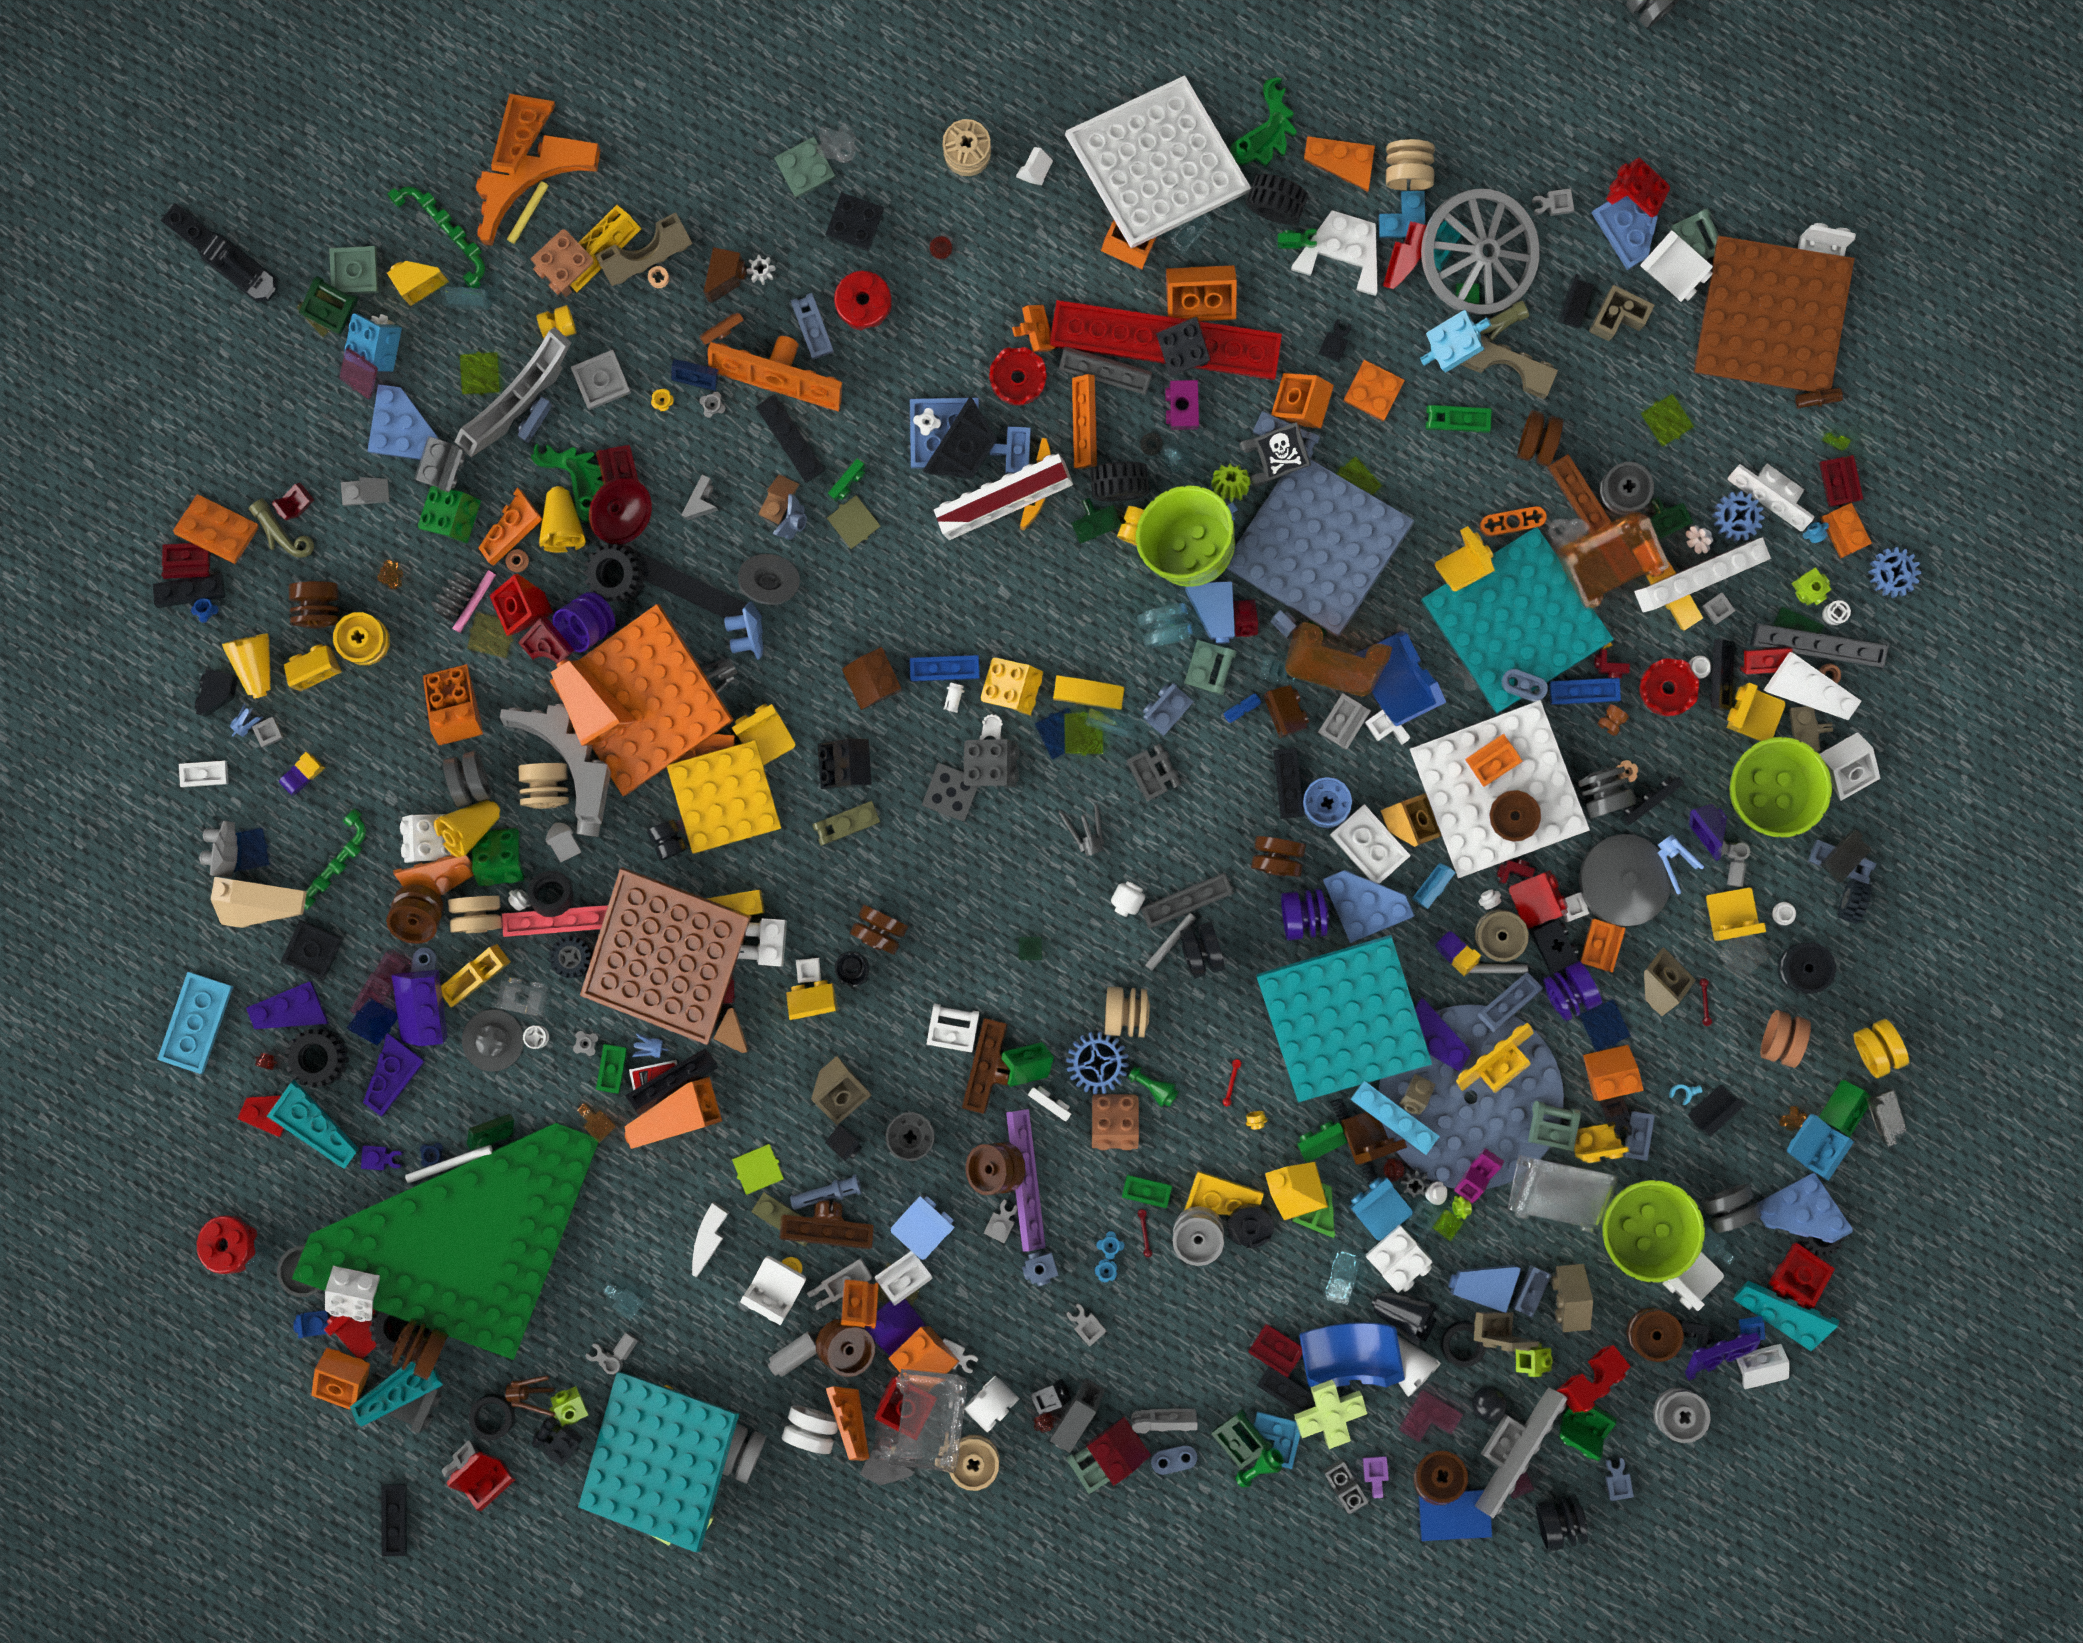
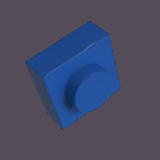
M1762 1316L1739 1319L1740 1335L1743 1333L1750 1335L1757 1332L1760 1340L1766 1339Z

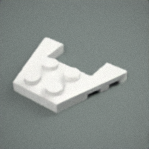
M1331 211L1317 230V235H1314L1310 240L1317 241V247H1305L1292 265L1291 270L1311 276L1317 254L1347 262L1363 268L1356 290L1376 296V224Z

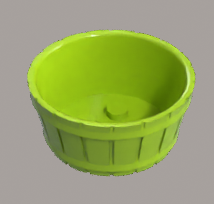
M1180 486L1160 494L1145 508L1137 524L1136 546L1144 563L1157 575L1179 586L1194 587L1215 580L1228 567L1235 549L1234 522L1224 500L1217 494L1215 495L1213 491L1203 487L1200 488L1199 486Z
M1787 737L1769 738L1766 741L1763 740L1753 745L1737 761L1730 780V799L1738 816L1752 829L1768 836L1792 837L1808 831L1824 816L1823 814L1828 809L1831 800V776L1822 757L1806 743Z
M1649 1180L1628 1186L1611 1201L1603 1219V1240L1609 1256L1624 1273L1645 1282H1664L1682 1275L1684 1271L1686 1272L1695 1263V1259L1698 1258L1703 1247L1705 1227H1703L1704 1221L1700 1210H1698L1699 1207L1683 1189L1665 1181Z

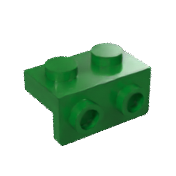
M1332 1120L1320 1126L1321 1130L1315 1133L1309 1131L1299 1136L1300 1140L1296 1144L1305 1162L1308 1163L1347 1143L1339 1122L1333 1123Z

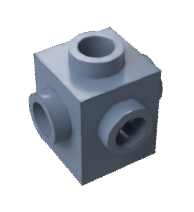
M1041 1251L1028 1254L1029 1259H1025L1026 1265L1022 1266L1025 1279H1030L1032 1284L1037 1283L1038 1286L1051 1282L1050 1278L1059 1276L1051 1251L1044 1254ZM1041 1265L1044 1269L1038 1272L1035 1267Z

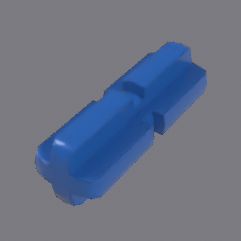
M1253 694L1241 701L1240 705L1237 704L1225 711L1224 717L1231 723L1243 716L1244 712L1248 713L1259 706L1261 700L1258 695Z

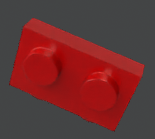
M1639 157L1629 164H1623L1618 169V176L1609 186L1610 192L1606 200L1613 205L1628 196L1646 214L1653 218L1658 214L1670 190V186Z
M1551 870L1509 887L1512 900L1527 929L1568 913L1567 902L1564 896H1561L1557 878L1551 873Z
M333 1315L327 1320L329 1325L324 1328L325 1332L329 1336L336 1334L357 1358H365L376 1347L375 1345L377 1344L375 1341H372V1332L369 1329L371 1321L365 1320L360 1322L352 1317H336ZM388 1321L387 1330L388 1333L391 1334L394 1330V1327Z
M479 1452L473 1454L461 1469L454 1471L446 1484L449 1488L464 1492L476 1510L482 1511L516 1479L500 1458Z

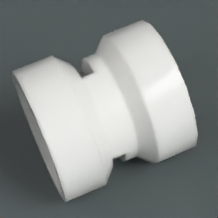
M1837 600L1824 607L1822 617L1827 624L1836 626L1848 620L1851 610L1846 602Z
M538 1025L527 1028L523 1034L524 1043L532 1049L544 1047L547 1045L550 1037L548 1030Z

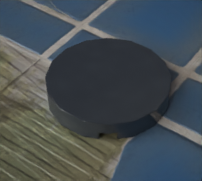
M1248 1203L1240 1205L1229 1216V1235L1240 1246L1243 1245L1246 1248L1261 1247L1270 1240L1273 1234V1217L1266 1208L1259 1204Z

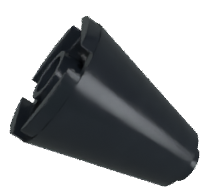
M1385 1291L1381 1292V1294L1377 1293L1372 1301L1375 1314L1389 1325L1394 1326L1398 1332L1420 1347L1422 1346L1421 1340L1426 1342L1437 1319L1433 1317L1434 1311L1439 1312L1440 1309L1439 1304L1432 1301Z

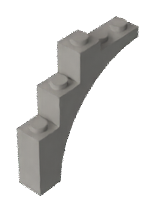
M554 327L549 330L542 344L521 373L485 410L461 427L455 443L472 457L505 435L513 420L531 408L538 393L557 380L563 368L561 363L572 342L557 328Z
M548 705L547 714L540 710L524 712L518 708L501 709L500 719L504 726L522 729L537 735L552 745L565 759L574 778L576 791L575 815L578 821L602 824L611 771L603 761L592 760L590 762L592 745L582 746L576 732L572 734L573 725L565 705Z

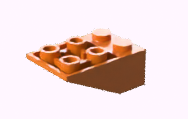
M468 665L423 675L430 731L438 746L483 735L481 718Z

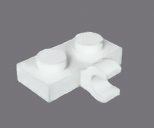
M1383 710L1365 722V725L1377 741H1380L1391 732H1394L1401 745L1410 739V736L1402 727L1403 724L1395 726Z

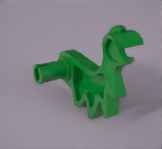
M1269 78L1263 85L1264 99L1270 112L1269 120L1231 145L1230 153L1237 165L1244 166L1256 160L1264 167H1267L1271 162L1273 149L1281 156H1285L1287 145L1285 133L1293 137L1296 135L1297 131L1288 120L1293 118L1294 113L1282 103L1286 89L1283 88L1280 91L1275 89L1276 84H1281L1282 78Z
M536 444L533 452L534 455L531 454L532 461L539 467L560 468L571 474L576 512L582 521L590 523L589 509L596 492L604 485L603 481H600L602 478L600 467L588 463L595 458V454L589 452L576 456L577 451L574 447L563 453H556L549 445H546V453L541 454L538 452L540 449L539 445Z

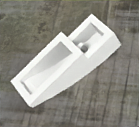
M713 1202L708 1209L697 1234L692 1260V1275L695 1277L701 1273L724 1238L717 1230L729 1214V1211L716 1202Z

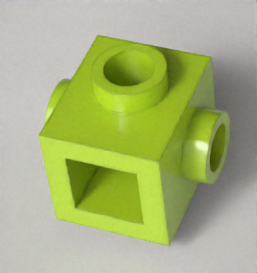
M1816 567L1791 583L1796 590L1797 598L1802 603H1806L1807 606L1813 602L1816 605L1820 604L1828 598L1826 593L1832 590L1829 586L1828 578L1824 574H1820Z
M1539 1343V1346L1531 1347L1530 1351L1516 1349V1372L1528 1373L1529 1377H1542V1373L1552 1371L1553 1359L1550 1347H1542V1343Z
M576 1386L568 1390H562L550 1398L553 1407L549 1408V1410L555 1412L554 1417L557 1420L559 1419L562 1427L565 1424L573 1425L581 1418L588 1416L586 1406Z

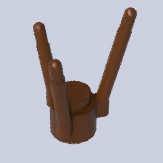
M549 1375L508 1383L506 1387V1400L512 1402V1407H522L544 1415L555 1416V1412L523 1402L528 1399L529 1393L555 1391L553 1387L528 1388V1386H525L549 1380Z

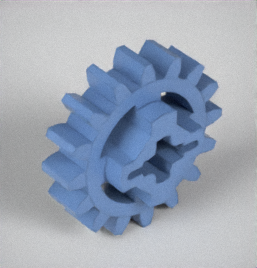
M1743 491L1738 492L1737 496L1731 492L1728 494V498L1724 496L1720 499L1722 504L1715 505L1719 512H1715L1712 516L1718 518L1714 526L1721 527L1718 531L1719 534L1727 533L1725 539L1728 540L1731 536H1734V542L1739 541L1740 537H1742L1743 541L1749 539V535L1753 537L1757 534L1755 529L1759 530L1762 528L1758 521H1762L1765 518L1759 515L1763 507L1757 508L1756 504L1759 500L1752 501V494L1743 497ZM1736 502L1744 503L1745 506H1739ZM1745 511L1739 520L1732 522L1738 513ZM1724 512L1727 513V521H1726V522H1725V519H1724ZM1751 512H1752V515H1753V521H1751V519H1750V513H1751ZM1739 527L1743 531H1735L1731 528Z
M1898 547L1893 548L1892 552L1889 548L1885 549L1883 554L1879 553L1875 556L1878 561L1870 563V565L1875 567L1868 571V574L1874 575L1870 583L1876 582L1875 590L1883 589V596L1891 592V598L1897 597L1898 593L1902 597L1906 595V590L1908 592L1914 590L1912 584L1916 585L1919 583L1915 576L1920 575L1921 571L1916 570L1915 567L1920 565V563H1913L1912 560L1915 555L1907 556V549L1902 550L1900 553ZM1889 558H1895L1892 564L1889 562L1885 563L1884 561ZM1896 568V573L1899 574L1896 577L1893 576L1894 572L1892 569ZM1898 581L1905 583L1902 587H1894Z

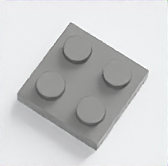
M614 350L571 367L588 410L631 393Z

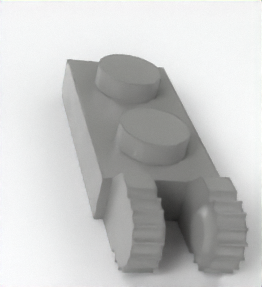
M860 1258L822 1281V1284L807 1292L809 1298L814 1297L823 1289L826 1290L829 1297L818 1301L814 1305L816 1310L828 1303L835 1302L843 1297L845 1279L868 1282L873 1276L863 1259Z
M1150 1409L1135 1411L1131 1416L1133 1421L1132 1430L1136 1433H1147L1149 1430L1161 1432L1167 1430H1197L1198 1424L1195 1409Z

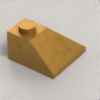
M1426 793L1380 810L1388 831L1414 847L1442 836Z

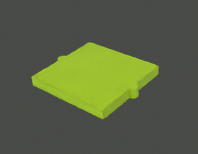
M770 1144L732 1159L738 1173L737 1179L741 1181L746 1195L784 1179L778 1166L779 1160L775 1158Z

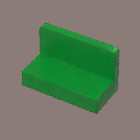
M1043 1042L1003 1052L1001 1059L1011 1070L1008 1085L1013 1087L1049 1076L1054 1056Z
M1841 1080L1819 1118L1850 1138L1874 1098L1863 1089L1845 1080Z

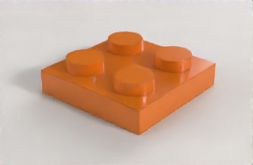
M1364 360L1343 401L1384 422L1405 380Z

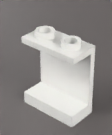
M1673 231L1663 239L1640 265L1678 298L1680 302L1684 298L1689 301L1697 292L1694 287L1700 281L1704 284L1713 274L1710 271L1713 266Z

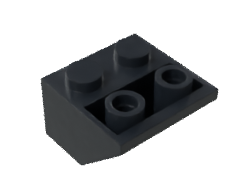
M843 739L818 744L821 789L872 785L869 739Z

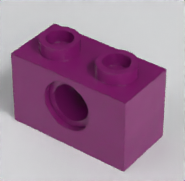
M1198 380L1170 381L1169 388H1165V401H1170V410H1166V424H1170L1171 430H1198ZM1178 401H1185L1188 404V408L1186 410H1179L1175 404Z

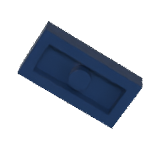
M674 359L671 366V380L716 391L718 369Z

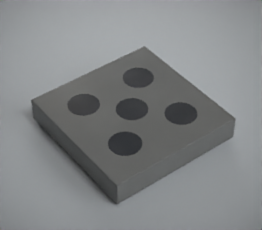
M938 763L922 806L965 822L978 786H966L964 784V772Z

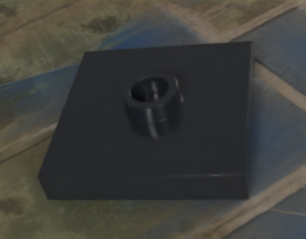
M299 920L281 962L324 981L344 938L306 921Z

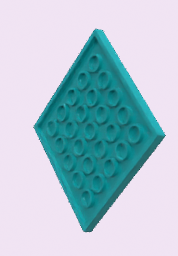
M1538 527L1533 528L1493 554L1491 561L1495 571L1458 591H1453L1446 583L1421 599L1424 607L1496 714L1522 699V697L1508 693L1503 689L1501 681L1507 671L1517 669L1539 677L1547 683L1614 640ZM1515 679L1509 680L1510 685H1517V681ZM1532 687L1531 692L1535 691L1538 688Z
M1392 935L1257 974V980L1298 1102L1358 1086L1364 1081L1368 1083L1432 1065Z
M617 1372L578 1507L693 1552H701L739 1413L628 1373Z

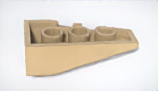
M214 877L211 902L222 925L245 928L253 924H262L271 920L302 915L307 891Z

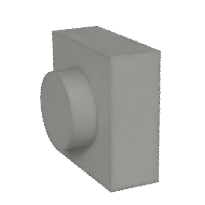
M1720 593L1702 606L1714 625L1735 612V609L1723 593Z
M270 717L252 726L262 748L284 738L275 717Z

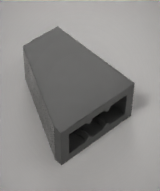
M1085 1378L1055 1428L1050 1441L1059 1449L1070 1453L1096 1414L1106 1389Z

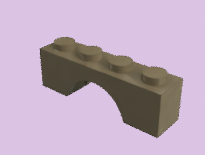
M675 212L656 222L654 238L646 247L636 251H627L615 244L595 256L611 286L625 282L627 278L637 273L646 271L648 267L656 263L665 261L674 253L684 251L692 242Z
M1482 335L1481 342L1485 349L1460 364L1479 373H1482L1486 368L1494 364L1509 365L1521 376L1523 391L1541 399L1547 397L1558 371L1548 362L1541 361L1539 363L1534 361L1532 356L1522 352L1517 354L1504 344H1493L1489 338Z

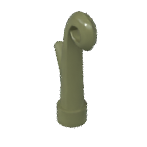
M1519 301L1512 304L1511 308L1490 318L1492 326L1484 329L1480 334L1493 331L1489 336L1490 342H1492L1509 325L1528 318L1529 313L1524 302Z
M264 498L257 500L249 507L250 512L261 523L271 550L275 549V539L282 548L295 557H307L313 552L314 543L308 536L298 537L294 544L291 542L270 511V506ZM301 542L306 543L304 550H299Z

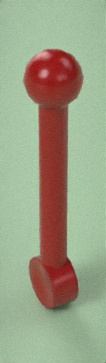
M1238 1059L1232 1062V1075L1226 1098L1223 1099V1105L1226 1107L1232 1103L1230 1098L1237 1069L1241 1066V1061Z

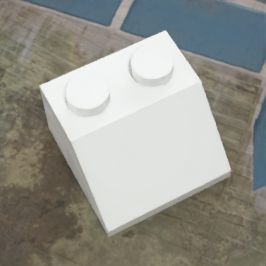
M1858 732L1819 754L1824 760L1825 766L1827 765L1831 776L1830 782H1832V787L1840 801L1880 779L1874 749Z

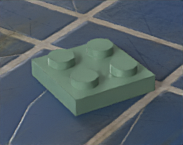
M815 137L774 157L795 199L836 178Z
M375 246L329 248L331 286L348 295L379 293L377 248Z

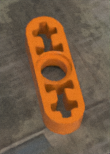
M1535 506L1487 515L1480 522V531L1485 536L1492 537L1529 530L1535 527L1539 528L1546 521V512L1541 507ZM1533 511H1536L1537 515H1541L1538 523H1535L1534 520L1526 521L1527 526H1523L1524 518L1521 513H1525V518L1532 516ZM1513 515L1519 519L1518 527L1511 528L1507 525V518ZM1499 517H1503L1502 525L1505 530H1501V526L1494 527L1493 532H1490L1489 528H1485L1488 520H1491L1492 523H1499Z

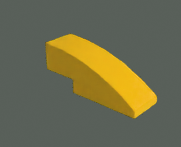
M1056 675L1053 700L1121 710L1124 687Z
M498 944L489 947L441 986L442 997L450 1007L455 1006L505 968L511 961Z

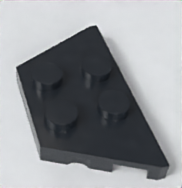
M968 398L923 469V473L974 478L997 442V438L979 411L973 398Z

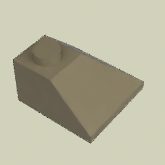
M1664 947L1657 953L1644 971L1645 1000L1661 1016L1678 1005L1696 981Z
M836 1056L819 1071L811 1100L838 1125L872 1095L848 1066Z

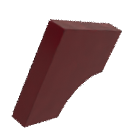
M545 615L518 642L533 660L537 657H547L556 664L567 659L575 651Z

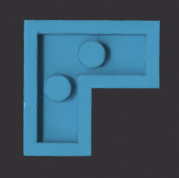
M1402 191L1401 214H1379V238H1406L1410 221L1425 225V191Z
M1257 1411L1254 1421L1255 1428L1264 1438L1274 1440L1272 1448H1276L1282 1454L1284 1459L1282 1467L1292 1469L1300 1438L1296 1421Z

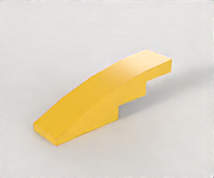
M1652 538L1632 550L1650 584L1676 573ZM1690 594L1665 605L1672 612L1682 630H1686L1703 619Z

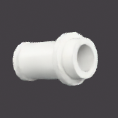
M950 683V686L947 687L949 690L943 709L958 713L961 694L965 691H963L962 685Z

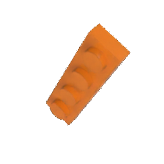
M1087 374L1072 378L1074 468L1076 469L1097 466L1095 375Z

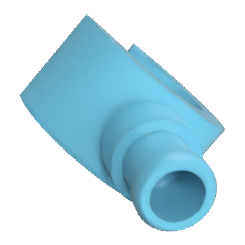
M1678 1084L1670 1089L1669 1098L1674 1096L1677 1089L1682 1088L1686 1091V1098L1682 1105H1686L1690 1102L1692 1096L1703 1092L1700 1085L1697 1087H1687L1686 1085Z

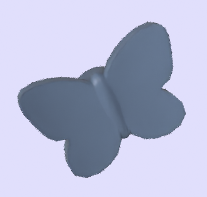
M789 493L786 519L773 532V535L785 537L789 540L794 538L797 531L801 532L807 523V516L804 514L805 508L802 504H799L798 499L793 494Z

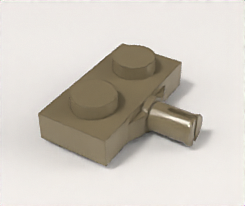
M1812 707L1790 708L1793 739L1799 740V742L1802 741L1812 747L1815 752H1819V733L1833 732L1832 722L1818 724L1814 708Z

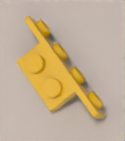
M1526 1023L1524 1026H1518L1508 1039L1498 1042L1494 1050L1488 1055L1481 1056L1471 1069L1461 1072L1456 1080L1458 1087L1464 1091L1481 1077L1490 1089L1496 1093L1531 1065L1530 1061L1517 1048L1533 1035L1534 1032L1530 1024Z

